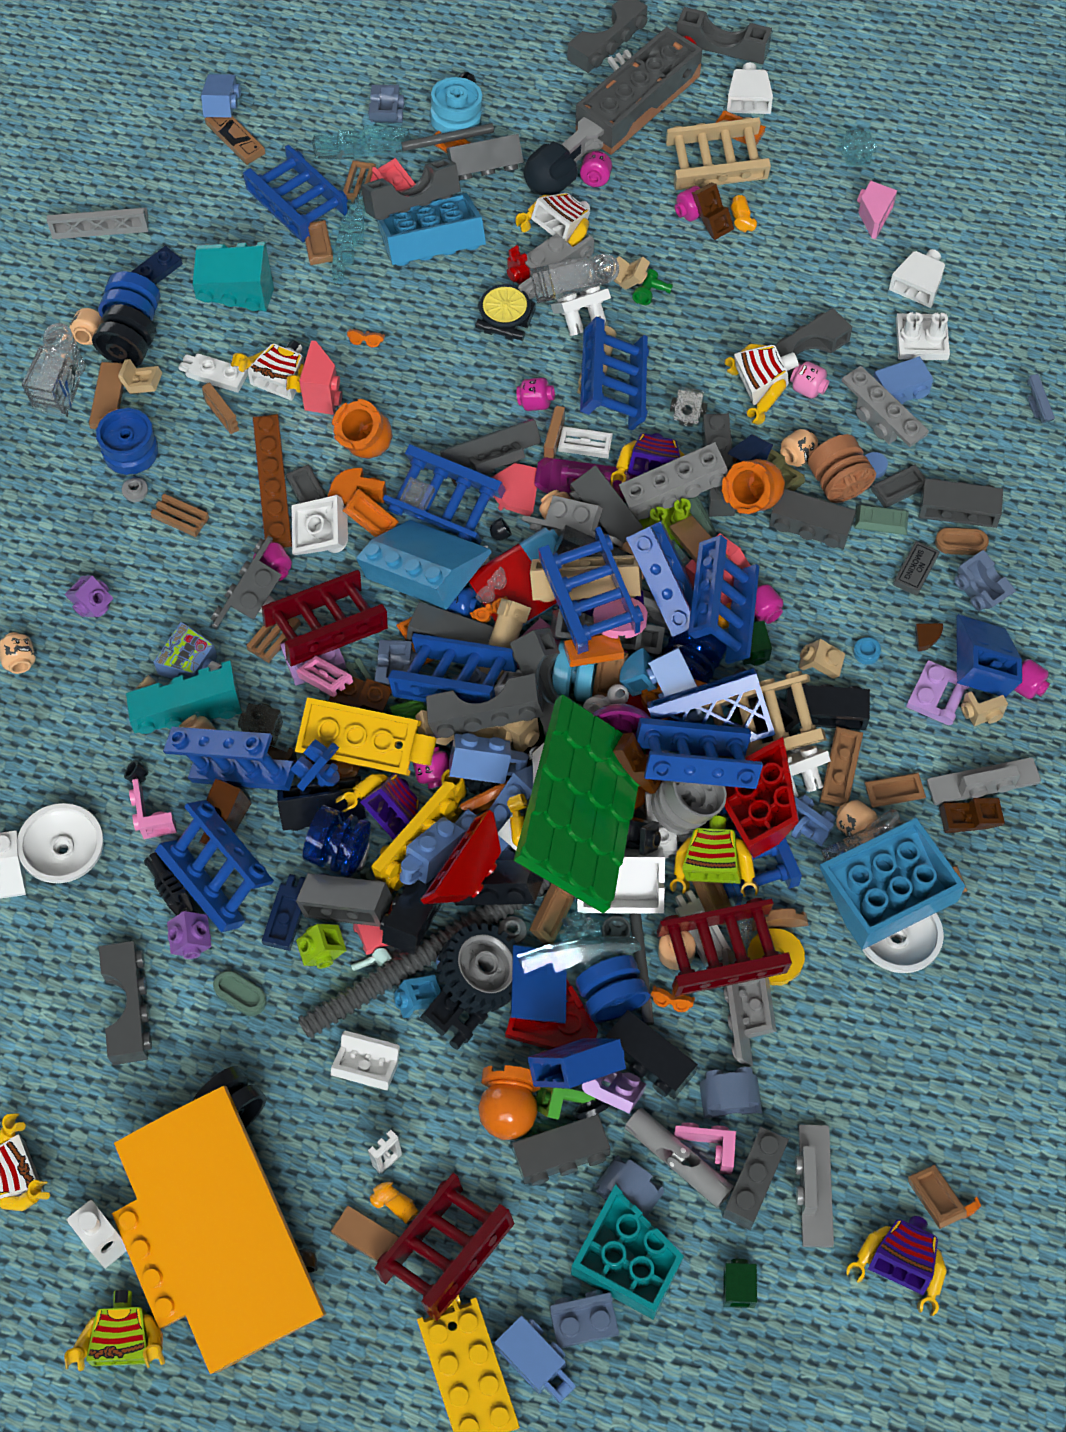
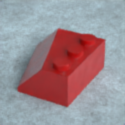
M783 737L745 757L748 761H759L763 764L756 789L725 786L727 796L724 807L753 858L779 845L799 822Z

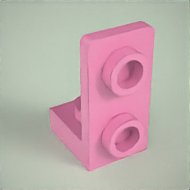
M133 779V789L129 790L131 805L136 806L137 814L132 815L135 831L140 830L143 839L177 833L176 823L171 812H155L151 816L146 817L142 787L138 779Z
M682 1123L681 1126H675L674 1136L679 1140L721 1144V1146L716 1145L715 1164H720L719 1174L732 1175L736 1131H729L728 1127L719 1125L712 1126L711 1129L699 1128V1125L695 1123Z

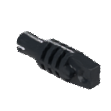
M156 852L150 854L149 856L152 861L147 857L144 860V864L154 876V886L167 906L176 916L183 911L198 913L192 896L169 870Z

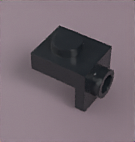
M633 817L629 824L626 847L639 849L640 855H647L658 850L661 841L659 822Z

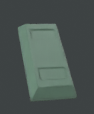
M857 505L855 529L907 535L909 512Z

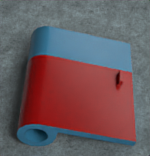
M544 527L482 565L470 579L468 585L474 589L484 607L488 603L492 605L497 599L504 598L505 596L508 600L530 607L531 610L527 622L523 624L524 626L558 605L556 599L551 602L533 600L530 577L532 559H539L538 548L549 545L553 554L559 539L554 529L548 530ZM492 613L491 617L496 623L498 616L495 613Z

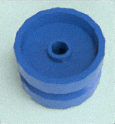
M127 271L115 272L108 279L98 308L99 314L103 317L107 307L122 304L142 312L153 321L155 310L161 297L160 291L152 281L142 275Z
M123 408L108 413L100 420L96 429V439L103 459L110 469L124 475L138 474L148 469L155 462L158 455V443L154 435L152 423L147 415L136 409Z
M622 955L606 959L589 967L576 978V986L581 997L588 999L585 1007L593 1022H606L622 1017L627 1010L633 1012L649 1000L651 994L645 981L638 979L640 969L633 956Z

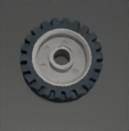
M477 923L471 924L459 930L445 943L441 949L442 952L438 956V961L440 962L437 965V972H442L438 979L440 983H446L442 989L446 994L451 991L453 995L450 999L454 1003L458 1000L461 1001L459 1007L463 1009L470 1007V1012L474 1013L479 1010L481 1013L498 1010L511 1001L512 953L513 945L517 943L513 938L508 942L506 938L509 934L505 931L499 934L498 927L491 926L488 929V924L484 923L477 926ZM478 964L484 968L485 972L479 968Z

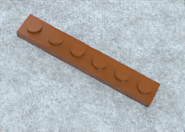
M278 414L253 417L265 540L269 535L273 538L272 543H279L283 548L292 547Z

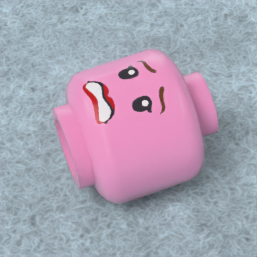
M809 361L804 362L802 365L799 364L794 369L790 378V382L793 383V390L810 399L815 398L819 393L823 395L829 385V380L826 379V369Z

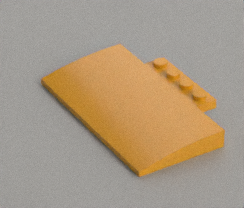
M222 1086L114 1142L137 1200L111 1214L158 1328L162 1329L186 1317L210 1374L220 1372L327 1315L227 1086Z

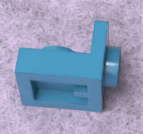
M435 975L404 980L395 991V1005L400 1009L403 1018L410 1017L415 1010L428 1008L441 992Z

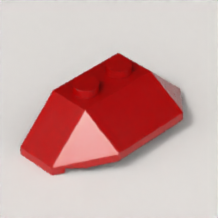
M491 810L484 812L473 820L426 893L420 899L423 904L460 902L470 896L474 898L481 892L484 887L482 884L484 878L488 877L496 869L497 863L495 861L501 854L495 817Z

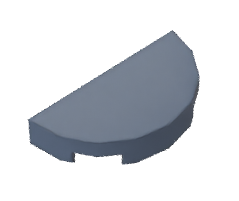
M1039 374L1030 375L1027 386H1031L1032 395L1028 396V401L1035 418L1040 417L1042 423L1053 421L1055 417Z

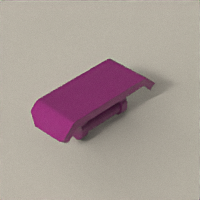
M544 457L538 462L534 483L544 493L548 494L558 490L559 492H567L569 495L572 492L570 484L573 482V479H578L595 465L609 483L612 473L618 469L614 466ZM628 471L624 473L626 481L637 477V475L627 474ZM615 480L612 487L625 503L626 500L619 486L622 482Z

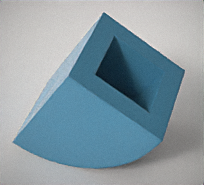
M644 648L630 655L620 671L619 681L627 688L632 697L641 694L642 690L645 689L648 691L657 689V683L652 684L646 669L650 668L648 662L653 658Z

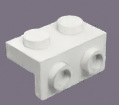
M344 1031L341 1036V1047L331 1067V1076L388 1091L398 1066L400 1046L388 1041Z

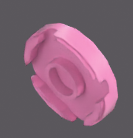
M631 598L633 605L640 607L644 619L640 624L639 633L635 634L631 623L601 634L617 639L618 636L625 635V638H632L640 634L647 625L648 612L646 607L639 600ZM621 599L594 608V624L625 613L626 611Z

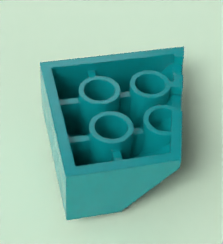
M258 242L256 246L238 243L236 247H227L224 244L197 245L193 274V288L196 299L205 303L215 302L228 307L237 306L251 311L259 310L266 312L274 291L266 242Z
M615 1184L571 1266V1275L598 1290H603L604 1293H611L612 1298L654 1320L684 1255L658 1228H655L643 1216L640 1209L633 1205Z

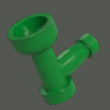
M653 269L646 270L648 274L642 286L634 290L632 298L637 304L646 306L651 303L653 298L651 287L666 291L669 294L671 293L673 284H667L659 280L658 273Z

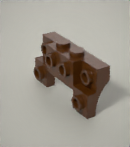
M352 677L353 683L350 685L345 683V689L342 691L337 689V695L334 697L330 696L328 702L384 713L392 691L391 687L368 678L366 681ZM307 756L305 757L313 765L315 764L310 758H308ZM329 760L326 763L330 765L334 763L338 766L337 771L340 779L356 777L361 767L334 760Z

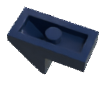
M751 434L732 448L728 454L737 458L736 463L754 459L767 460L773 444Z

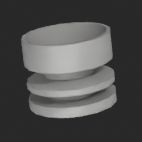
M663 781L656 793L652 794L651 806L653 814L659 824L668 831L678 835H689L696 828H700L708 820L720 813L726 803L725 786Z

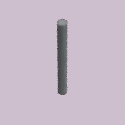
M493 123L408 140L401 142L403 151L494 133Z
M632 913L630 914L634 957L640 969L638 979L645 981L650 992L641 914ZM651 995L649 1000L641 1006L642 1021L647 1025L654 1024Z

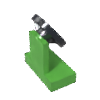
M540 1087L535 1098L537 1100V1111L546 1117L559 1119L563 1100L580 1103L572 1111L575 1120L592 1117L611 1106L586 1094L583 1089L574 1087Z

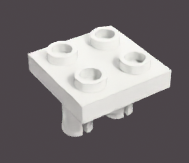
M599 285L595 287L590 286L579 290L580 295L569 293L557 297V302L551 304L553 314L561 313L565 315L570 336L583 333L584 328L578 311L582 307L588 308L591 321L597 316L604 319L605 325H607L608 322L606 321L601 303L611 298L609 289H600Z
M897 313L898 359L910 360L920 356L922 360H948L950 349L947 314Z
M810 745L786 751L794 796L798 797L799 794L796 790L793 776L802 773L807 792L817 790L816 787L818 789L822 788L823 783L821 782L817 766L831 761L828 751Z

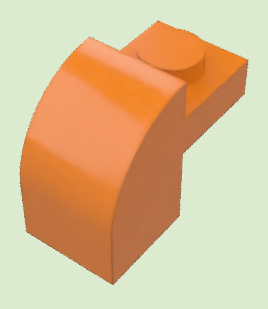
M351 468L341 472L334 478L327 497L338 495L343 499L346 506L354 492L360 489L373 501L385 503L383 497L387 495L385 481H380L377 478H364L363 468Z

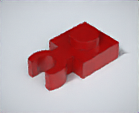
M516 245L509 250L510 257L507 258V275L512 282H517L520 285L530 278V268L525 264L528 260L525 253L521 255L519 246Z

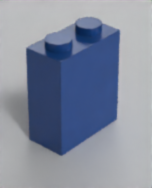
M583 1038L528 1057L534 1087L572 1088L626 1069L624 1050L620 1039Z

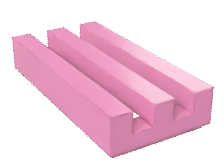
M318 656L313 657L296 670L300 679L332 697L337 695V689L340 691L345 689V683L348 685L353 683L351 674ZM327 673L331 674L332 676H334V677H336V678H338V679L336 680V679L332 678V677L329 676Z

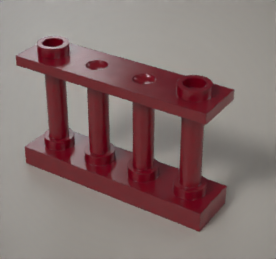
M359 570L261 606L265 628L277 624L287 639L285 641L286 660L291 667L310 660L315 656H320L388 629L387 610L383 604L370 608L361 595V573ZM350 596L360 611L349 617L345 616L336 603L337 600ZM326 605L336 622L322 627L311 610ZM302 615L312 631L297 636L287 620Z
M754 898L747 901L746 904L683 917L670 915L660 921L657 935L658 937L670 935L680 970L672 984L675 997L786 974L792 964L789 952L779 954L778 951H775L765 915L770 913L774 904L772 898L767 900ZM754 919L764 952L762 958L752 960L747 956L737 923L739 920ZM724 923L726 924L736 957L734 964L725 966L719 962L709 929L710 926ZM698 929L708 963L706 970L695 972V969H691L681 934L682 931Z
M454 1173L447 1180L440 1183L436 1194L389 1251L384 1252L379 1257L374 1268L381 1282L385 1285L395 1275L423 1295L421 1303L427 1315L438 1321L515 1224L509 1209L499 1204L494 1211L488 1212L462 1195L463 1187L458 1176ZM452 1203L482 1222V1226L475 1235H467L442 1218ZM433 1227L463 1247V1250L455 1259L450 1261L422 1241ZM413 1251L443 1271V1275L435 1284H428L402 1265Z

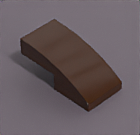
M711 182L692 192L702 221L713 240L734 230L729 209L722 205L716 183Z
M633 732L623 733L613 750L615 756L636 783L648 793L655 794L662 780L644 778L649 754L644 755Z
M973 798L969 803H943L939 807L945 833L984 830L1005 824L999 798Z

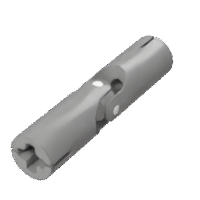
M642 1107L626 1123L624 1128L659 1159L664 1161L716 1208H719L734 1190L732 1184L681 1143L677 1137ZM687 1160L691 1167L683 1165L684 1162Z

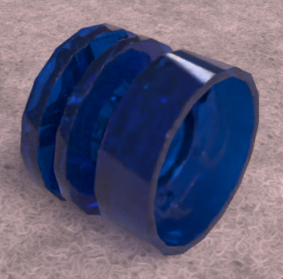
M689 630L674 637L670 635L668 645L663 648L661 655L679 647L693 678L709 683L710 679L714 676L715 669L720 665L726 653V645L712 634L696 639L688 634Z
M323 805L319 808L309 827L303 847V860L324 867L331 858V871L338 872L341 869L342 875L352 876L366 853L371 822L365 819H361L358 822V817L350 815L343 824L344 815L342 811Z

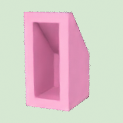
M870 181L866 189L862 188L857 202L860 203L858 213L871 238L876 239L894 207L897 190Z

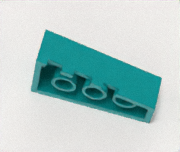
M231 660L221 663L222 668L213 671L209 667L198 670L199 675L191 678H185L183 675L175 677L170 681L169 685L164 686L161 683H156L126 693L129 721L134 733L149 734L156 729L179 727L183 721L192 715L197 717L205 716L209 720L215 718L230 719L236 714H242L238 685Z

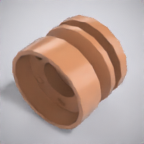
M849 434L830 438L819 445L808 458L807 464L817 481L820 482V486L829 501L833 503H842L857 497L868 489L876 478L874 468L867 457L863 456L864 452L855 437Z

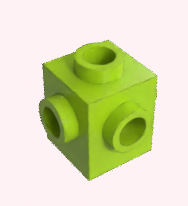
M313 925L307 928L306 933L296 940L304 966H316L318 969L327 968L334 963L333 961L347 951L339 925Z

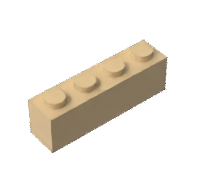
M602 556L583 557L562 565L559 571L562 577L567 576V578L606 564ZM613 556L630 597L641 596L642 575L635 556ZM532 559L530 577L533 600H540L542 602L554 601L555 597L540 560ZM609 575L572 588V592H569L572 601H578L582 598H591L616 589Z

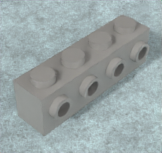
M714 442L623 482L619 486L630 511L637 520L650 517V510L653 508L655 511L656 507L671 508L676 500L680 502L682 498H694L706 490L721 486L723 478L727 476L728 469Z

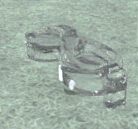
M499 567V570L495 571L491 579L487 580L488 586L483 587L477 593V601L480 603L493 601L495 598L494 589H502L506 585L507 579L502 567Z
M751 918L742 920L743 923H738L744 946H749L752 940Z

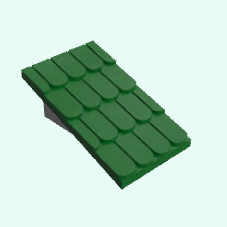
M562 694L555 700L545 742L532 753L533 788L514 861L601 913H605L610 909L611 902L615 898L619 868L623 865L629 824L634 815L637 791L640 785L626 772L613 752L623 733L617 729L615 730L613 726L599 717L593 716L591 712L572 702L571 699ZM641 748L645 755L647 749Z

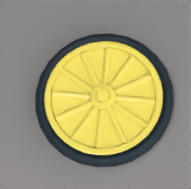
M513 285L494 286L482 295L479 302L481 316L489 324L497 327L516 326L527 318L531 310L529 296Z

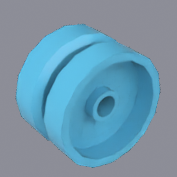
M460 77L445 78L437 82L431 92L430 121L432 127L436 131L447 133L480 126L483 96L480 87L473 81Z
M561 639L558 647L560 654L554 661L553 687L559 696L563 694L569 697L572 685L575 684V700L584 703L592 697L597 663L570 667L564 650V641L566 640Z

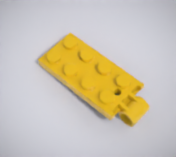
M307 697L295 752L304 754V751L316 739L327 748L332 743L339 747L330 760L410 776L411 771L408 770L410 762L431 766L437 738L416 734L418 727H421L422 723L419 720ZM398 742L403 743L401 749L396 748Z
M449 769L441 777L442 786L371 866L375 879L386 882L391 894L394 890H399L404 884L400 881L399 876L402 871L401 862L406 857L407 845L443 816L455 823L463 812L458 805L467 792L465 781L463 778L449 777Z
M458 1294L438 1321L432 1317L423 1319V1317L418 1318L417 1322L453 1432H511L519 1429L520 1426L477 1298L470 1299L471 1302L462 1305ZM451 1322L457 1325L454 1331L448 1329V1325Z

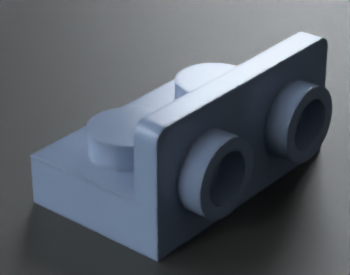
M595 1290L586 1293V1298L573 1300V1297H563L555 1300V1305L550 1306V1315L556 1343L561 1349L619 1336L611 1293L604 1294L603 1290Z

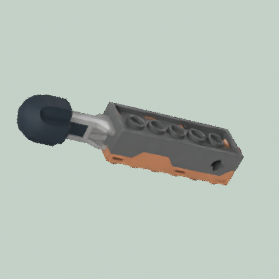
M665 27L576 104V132L562 144L554 141L550 144H543L530 155L523 173L528 187L539 195H555L576 179L578 174L576 162L586 153L603 149L612 155L700 77L703 49L697 46L692 37L681 36L672 29Z

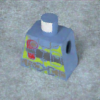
M180 622L153 661L157 674L171 679L182 675L185 678H191L199 675L198 670L207 667L211 671L222 668V665L215 661L217 654L214 645L182 622Z

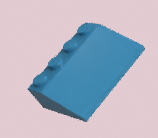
M467 192L453 195L448 199L439 198L433 200L429 205L414 206L408 212H396L390 214L386 219L377 220L384 246L392 265L403 266L413 260H429L433 256L440 254L452 255L462 249L475 250L480 245L486 244L482 216Z
M408 520L371 539L356 557V560L367 579L447 610L492 552L489 548Z
M917 818L820 864V870L843 921L862 950L958 902L965 888L963 881Z

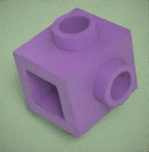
M81 576L64 594L74 604L72 606L74 611L82 617L102 616L109 609L108 604L114 599L108 593L109 588L106 584L96 580L93 576Z
M183 911L167 922L171 954L183 956L185 959H195L211 947V934L207 915Z

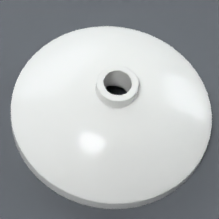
M66 803L49 805L33 813L21 827L17 838L18 856L23 867L35 878L49 883L70 882L84 876L95 866L103 850V833L97 819L86 809ZM62 848L68 849L64 854L58 853Z
M937 913L863 949V952L876 965L892 972L912 973L922 970L936 959L942 948L944 938L942 923ZM891 938H898L900 943L893 942Z

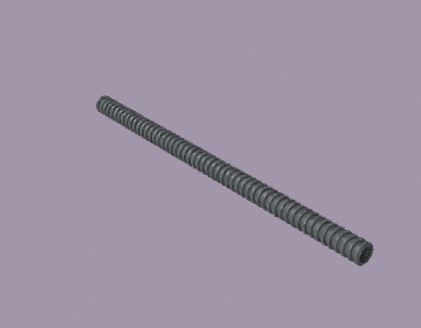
M645 803L644 807L639 806L637 812L634 811V817L646 819ZM543 878L538 896L542 897L544 891H548L551 882ZM529 904L477 906L475 908L476 911H469L468 916L463 915L460 917V921L454 920L452 926L446 925L444 931L440 929L437 931V935H430L429 940L426 938L422 940L423 944L419 945L414 955L401 953L399 955L400 958L394 957L392 959V963L386 962L384 968L378 967L376 973L370 972L369 977L366 978L364 976L361 978V982L355 981L353 987L347 986L345 992L339 991L337 997L331 996L329 1002L323 1001L322 1006H315L312 1012L308 1010L306 1012L307 1015L304 1017L300 1015L298 1017L300 1026L307 1037L313 1039L315 1033L321 1034L323 1028L329 1029L331 1023L337 1024L338 1019H345L346 1014H353L354 1009H361L362 1004L368 1005L370 999L376 1000L378 994L384 995L386 989L392 990L394 984L396 986L400 985L402 979L407 980L409 975H416L415 971L419 970L421 972L424 970L423 966L429 967L431 961L436 962L445 943L462 928L468 927L471 924L477 923V926L484 923L488 924L489 929L493 923L495 925L498 924L499 919L504 920L507 918V914L513 915L515 909L519 911L522 909V905L527 906Z

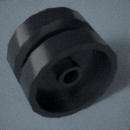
M122 304L107 307L101 319V324L97 326L93 334V346L103 357L113 363H124L125 359H130L135 367L141 365L157 333L155 325L146 315L132 307Z
M231 1066L211 1078L199 1090L192 1101L222 1086H227L246 1128L260 1114L267 1098L256 1085H248V1077L238 1066Z

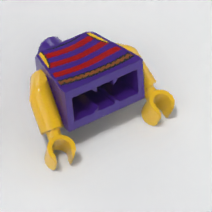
M642 433L637 441H631L622 447L616 465L618 470L612 473L610 485L613 486L615 480H620L622 483L626 482L625 471H628L627 474L639 476L685 456V454L678 449L677 441L674 439L665 438L659 433L652 435Z
M396 773L388 777L384 774L369 775L353 788V792H347L336 799V803L343 799L348 802V807L342 811L346 812L356 807L357 799L360 798V803L393 840L418 813L420 804L417 796L410 790L408 782L400 778ZM385 845L381 848L380 855L386 850V848L389 845Z
M912 1216L909 1223L899 1219L895 1221L892 1227L883 1226L870 1233L857 1254L859 1259L857 1262L851 1263L846 1271L848 1277L852 1268H859L862 1274L858 1278L857 1283H860L864 1280V1267L868 1263L870 1264L868 1267L870 1271L921 1295H924L925 1291H927L926 1298L919 1300L917 1309L921 1313L924 1303L929 1301L932 1304L930 1316H934L939 1310L938 1302L935 1300L936 1295L941 1293L947 1269L942 1253L937 1249V1237L926 1231L927 1221L920 1216Z

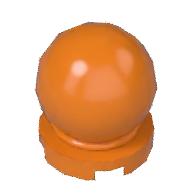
M358 399V401H353L349 404L344 403L335 412L332 419L335 440L355 456L366 459L381 456L390 446L393 438L390 422L369 401Z
M754 459L736 463L731 466L732 468L728 471L727 476L722 480L724 500L726 503H730L734 509L738 510L736 512L742 514H752L770 509L784 494L785 480L783 474L778 467L767 460Z
M505 1065L504 1071H493V1066L483 1068L481 1083L489 1088L483 1092L478 1106L481 1124L489 1134L501 1140H516L526 1135L533 1127L538 1113L537 1100L532 1092L540 1090V1087L533 1086L530 1069Z

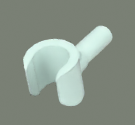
M378 948L373 952L372 956L351 964L353 971L377 963L379 967L384 968V964L386 962L392 963L393 958L386 949Z

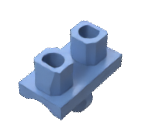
M802 795L799 798L795 797L799 822L794 827L791 836L797 839L803 834L822 846L834 826L833 823L836 817L829 811H823L821 814L817 813L812 809L814 806L813 800L806 795Z

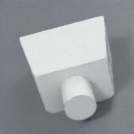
M751 62L744 64L743 69L734 70L728 94L727 112L771 114L773 94L767 71L757 70L756 65Z
M930 249L926 255L917 251L913 252L892 274L889 290L931 308L945 269V264L939 261L941 254L934 249Z
M89 1200L66 1219L89 1251L105 1269L127 1252L121 1236L92 1200ZM113 1241L109 1248L101 1251L104 1245Z

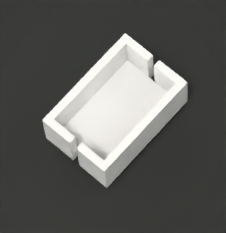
M625 849L623 865L619 868L615 898L611 902L610 909L605 913H664L665 855L663 849H658L647 855H640L639 849ZM577 898L578 913H601Z

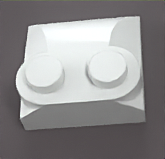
M334 495L292 505V554L301 555L327 550L331 553H338L346 547L348 542V515L342 511L345 505L341 497Z

